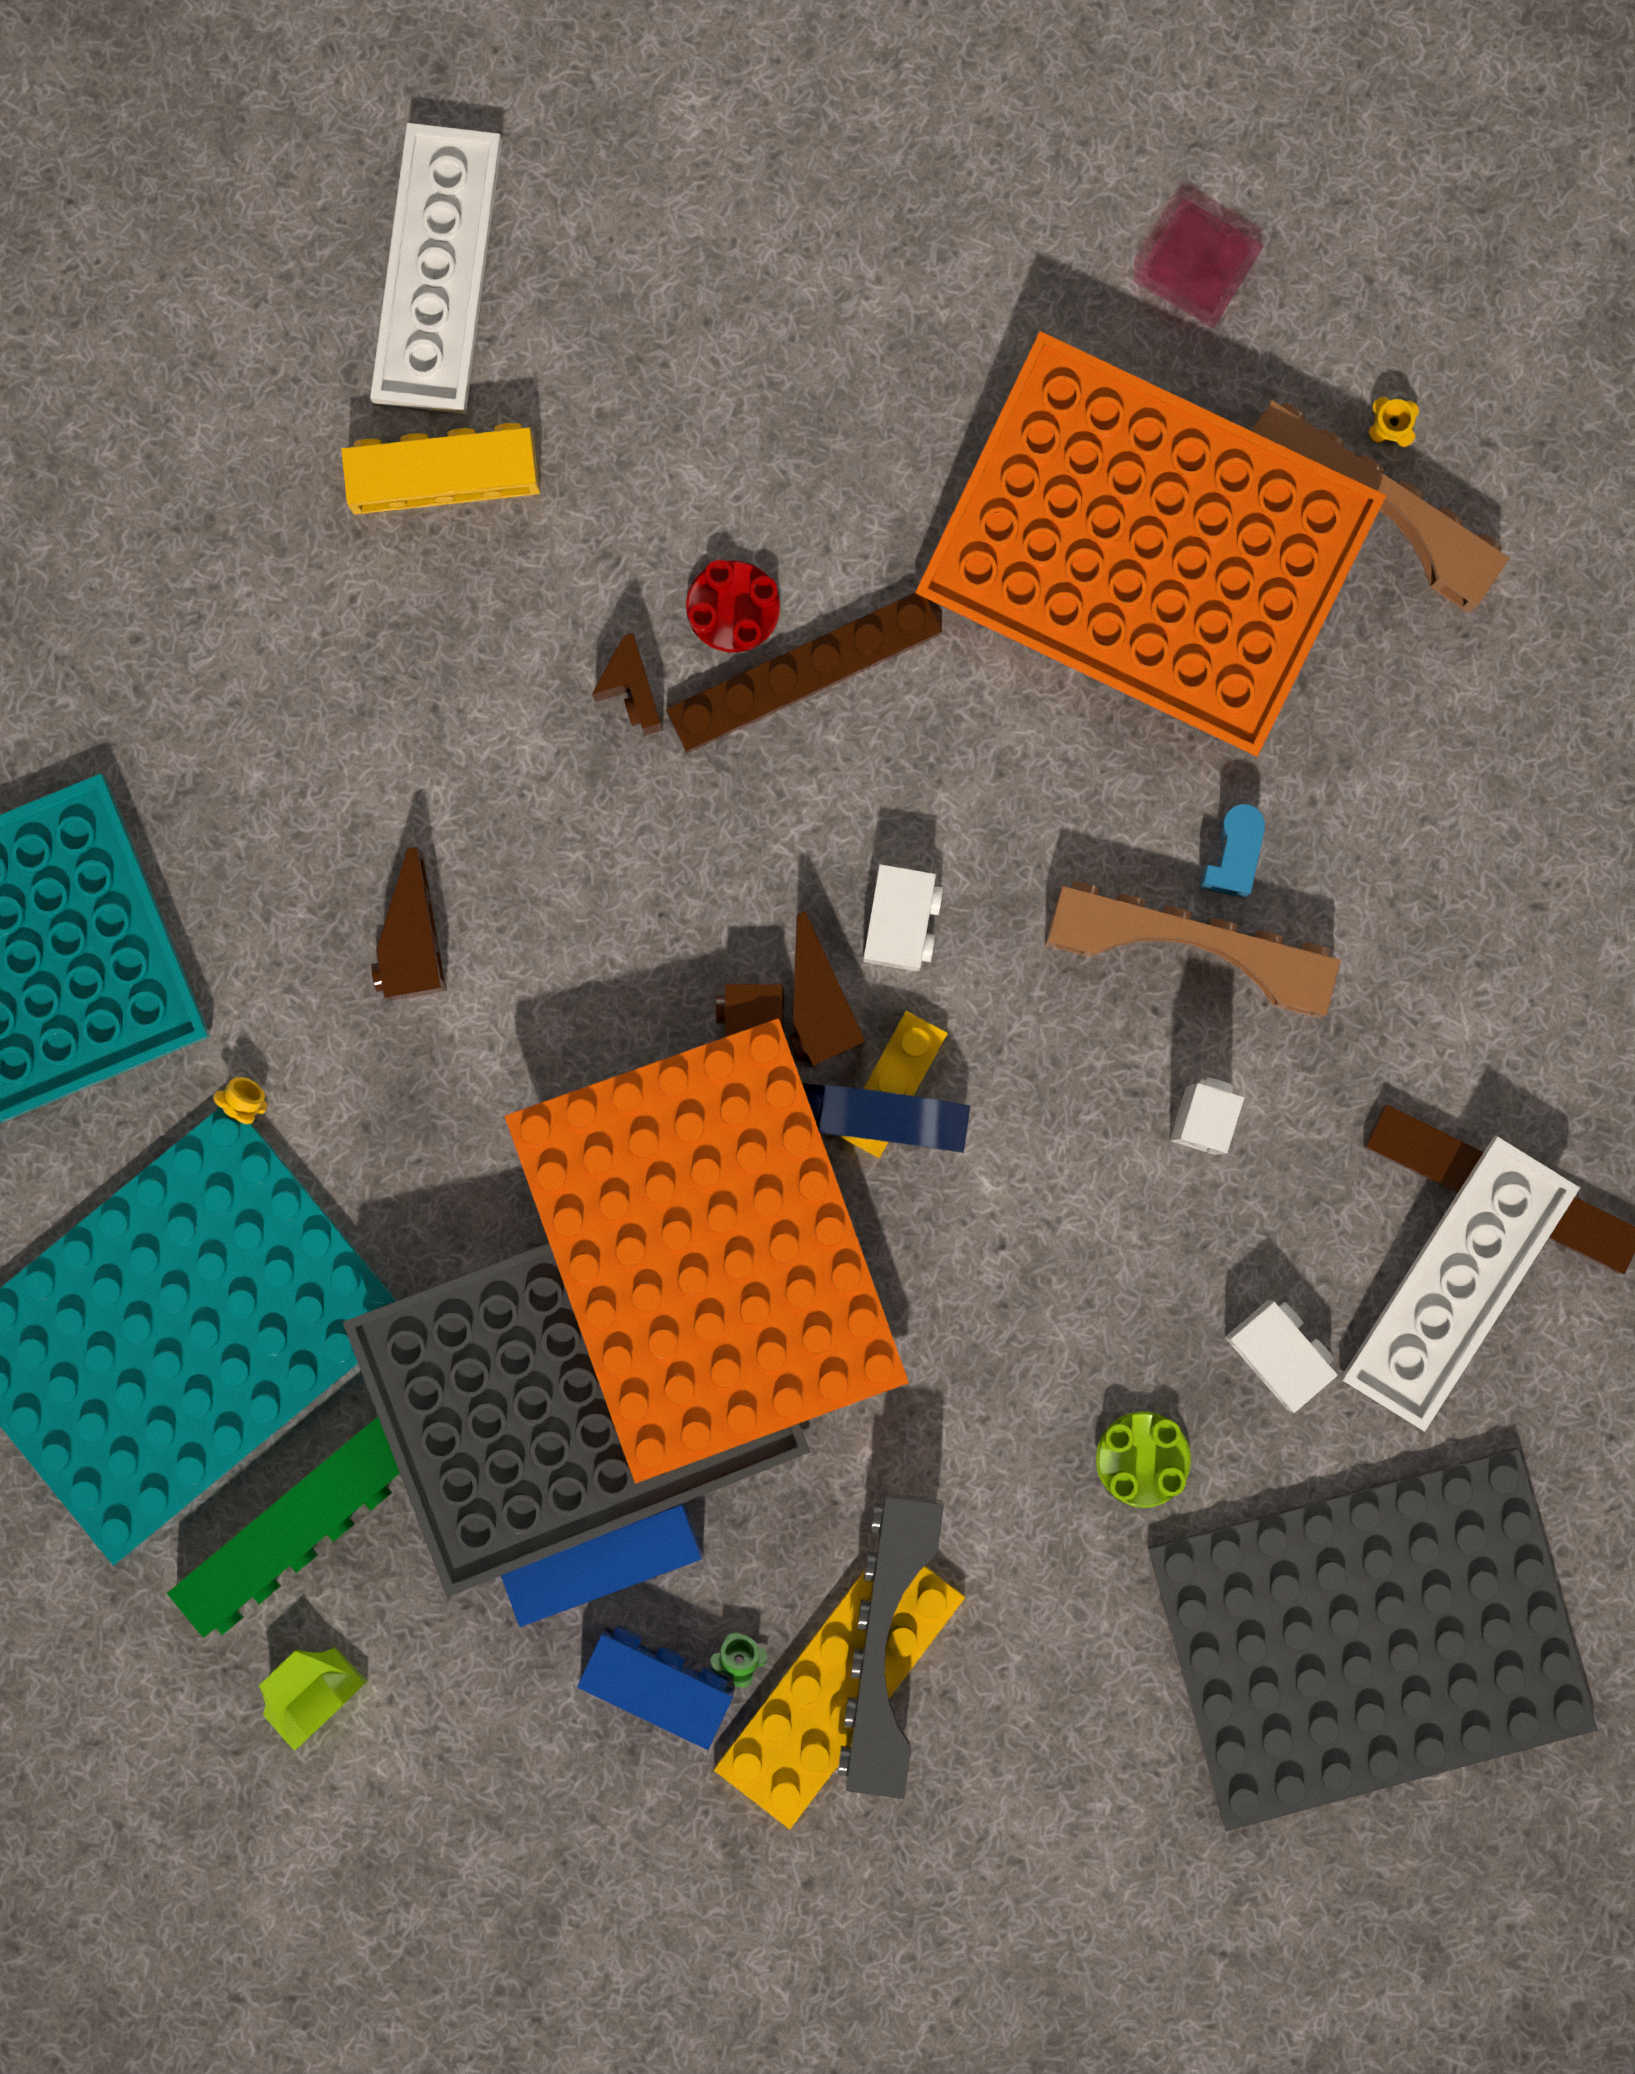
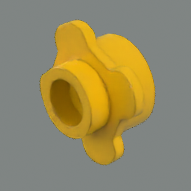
M1387 397L1376 399L1372 405V410L1375 413L1374 425L1368 431L1370 439L1375 443H1382L1384 440L1397 442L1401 447L1411 445L1415 440V433L1412 428L1419 414V408L1416 403L1410 400H1389ZM1396 418L1398 425L1392 426L1389 422L1390 419Z
M244 1077L233 1078L228 1082L224 1091H216L213 1096L214 1102L219 1107H222L229 1117L243 1124L253 1123L255 1115L257 1113H265L268 1107L264 1101L265 1093L256 1082Z

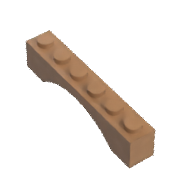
M1272 400L1251 431L1387 495L1380 511L1391 519L1410 541L1423 565L1430 588L1468 613L1476 608L1510 559V557L1501 552L1502 546L1490 536L1485 534H1478L1477 536L1463 527L1462 519L1454 512L1443 507L1436 509L1424 501L1422 492L1415 486L1404 481H1400L1398 484L1383 474L1384 468L1374 459L1366 455L1358 457L1344 448V441L1335 433L1327 429L1319 431L1305 422L1304 414L1296 407L1288 403L1279 405Z
M1072 881L1071 888L1062 886L1059 890L1045 942L1047 946L1092 957L1113 947L1141 941H1170L1193 945L1217 954L1242 970L1260 987L1273 1006L1317 1018L1324 1017L1328 1013L1341 962L1340 959L1329 957V948L1311 943H1302L1301 949L1283 944V936L1261 930H1256L1255 937L1237 932V924L1217 918H1210L1209 925L1190 920L1192 912L1177 907L1164 906L1163 912L1145 908L1146 900L1132 895L1118 894L1117 900L1099 896L1100 888L1087 883Z

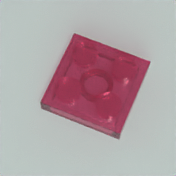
M1183 198L1136 275L1134 282L1215 329L1264 245Z

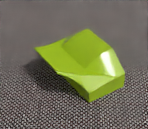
M336 1647L321 1653L296 1649L258 1685L265 1702L263 1716L295 1751L363 1687L367 1680Z

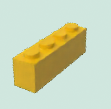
M519 423L499 424L494 427V431L475 433V430L471 428H458L448 431L447 437L430 439L427 434L413 433L401 436L400 442L382 444V441L379 439H361L355 441L353 447L341 448L346 500L348 507L354 515L540 494L534 437L530 427L522 428V425Z

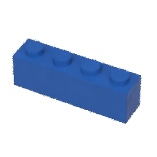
M684 1502L501 1575L518 1625L523 1627L702 1560L703 1551Z

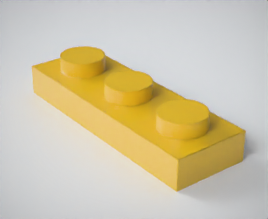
M905 1011L863 1089L914 1096L948 1033ZM839 1136L879 1159L888 1142Z

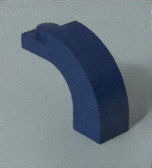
M802 1083L820 1134L964 1153L970 1105L867 1089Z

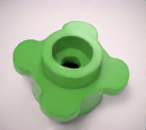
M731 1633L726 1636L720 1653L712 1655L710 1666L714 1672H723L731 1677L736 1686L747 1687L752 1683V1675L755 1670L766 1664L767 1652L764 1648L758 1647L752 1638L740 1633ZM735 1657H742L743 1662H735Z

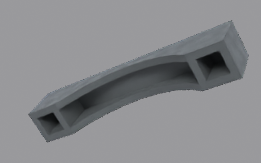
M885 1492L883 1504L874 1503L870 1532L879 1533L877 1552H867L864 1580L873 1582L870 1601L861 1600L857 1629L866 1630L864 1649L854 1648L851 1678L859 1679L857 1698L848 1697L844 1720V1727L853 1728L850 1747L841 1746L837 1773L838 1776L846 1777V1791L898 1799L905 1798L911 1747L909 1739L897 1721L888 1697L884 1674L885 1646L891 1620L903 1593L919 1571L938 1554L944 1503L939 1499Z

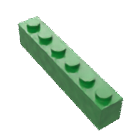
M377 1416L166 1593L203 1638L215 1629L223 1636L244 1618L239 1609L253 1598L258 1605L261 1604L281 1587L280 1583L276 1580L278 1576L289 1567L295 1573H298L318 1556V1553L313 1548L326 1536L332 1542H335L356 1524L350 1517L363 1505L369 1511H372L393 1493L387 1485L397 1478L400 1473L379 1417Z

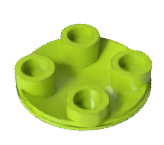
M1132 1412L1116 1419L1102 1434L1096 1451L1097 1472L1103 1486L1118 1501L1139 1508L1155 1507L1179 1495L1186 1486L1191 1466L1190 1448L1180 1427L1172 1420L1154 1412Z

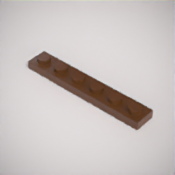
M913 593L667 708L666 711L687 754L942 635V630L928 600Z

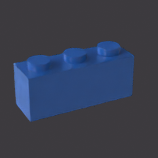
M616 1626L614 1632L605 1628L577 1688L709 1750L734 1696L735 1690L727 1686L729 1679L721 1673H716L706 1667H703L702 1672L699 1673L684 1666L686 1658L671 1649L660 1646L658 1652L642 1646L640 1645L642 1637L627 1628Z

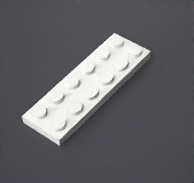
M407 123L370 395L371 401L375 404L466 414L502 144L500 134Z
M1494 1136L1346 1368L1341 1379L1425 1432L1580 1187L1498 1136Z

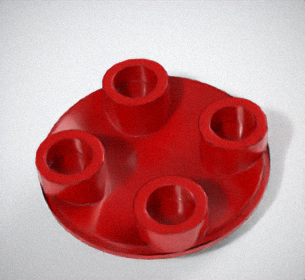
M715 560L708 564L707 568L694 579L689 588L686 599V614L689 624L696 636L711 648L728 653L751 650L762 644L772 634L777 625L780 614V599L777 585L773 579L755 565L738 560Z

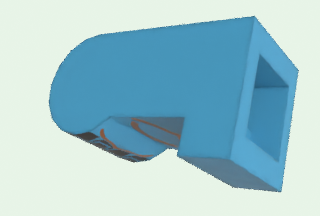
M1240 804L1233 807L1222 818L1219 824L1222 846L1217 866L1207 865L1203 869L1199 888L1244 899L1251 894L1265 831V820L1257 808L1251 805Z

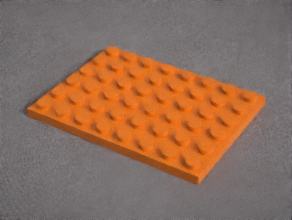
M1039 331L915 593L1258 757L1387 495Z
M779 1018L504 1116L635 1484L909 1383Z

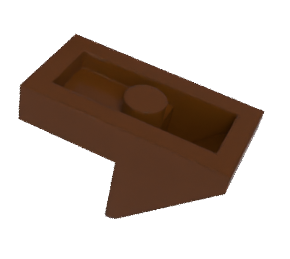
M631 633L623 636L594 688L592 696L595 702L631 692L632 697L624 699L631 725L641 724L646 736L663 731L637 643L634 634Z

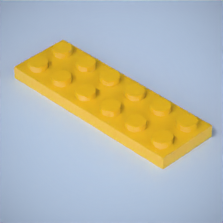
M924 1566L903 1593L891 1620L885 1646L884 1670L889 1698L965 1599L962 1593L927 1566ZM865 1569L714 1767V1771L789 1830L838 1767L841 1746L850 1747L853 1728L844 1727L848 1697L857 1698L859 1679L851 1678L854 1648L864 1649L866 1630L857 1629L861 1600L870 1601L873 1583L872 1581L864 1580Z

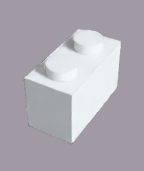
M879 865L863 962L918 972L921 967V961L931 962L935 934L926 933L929 914L939 915L943 887L934 886L936 874Z
M1209 1077L1206 1080L1201 1079L1200 1083L1186 1086L1169 1141L1213 1155L1227 1154L1245 1097L1233 1094L1234 1085Z
M1267 1300L1225 1338L1288 1411L1295 1413L1338 1376L1330 1367V1364L1335 1359L1318 1339H1314L1310 1343L1298 1329L1304 1324L1303 1321L1286 1302L1278 1306L1274 1301Z

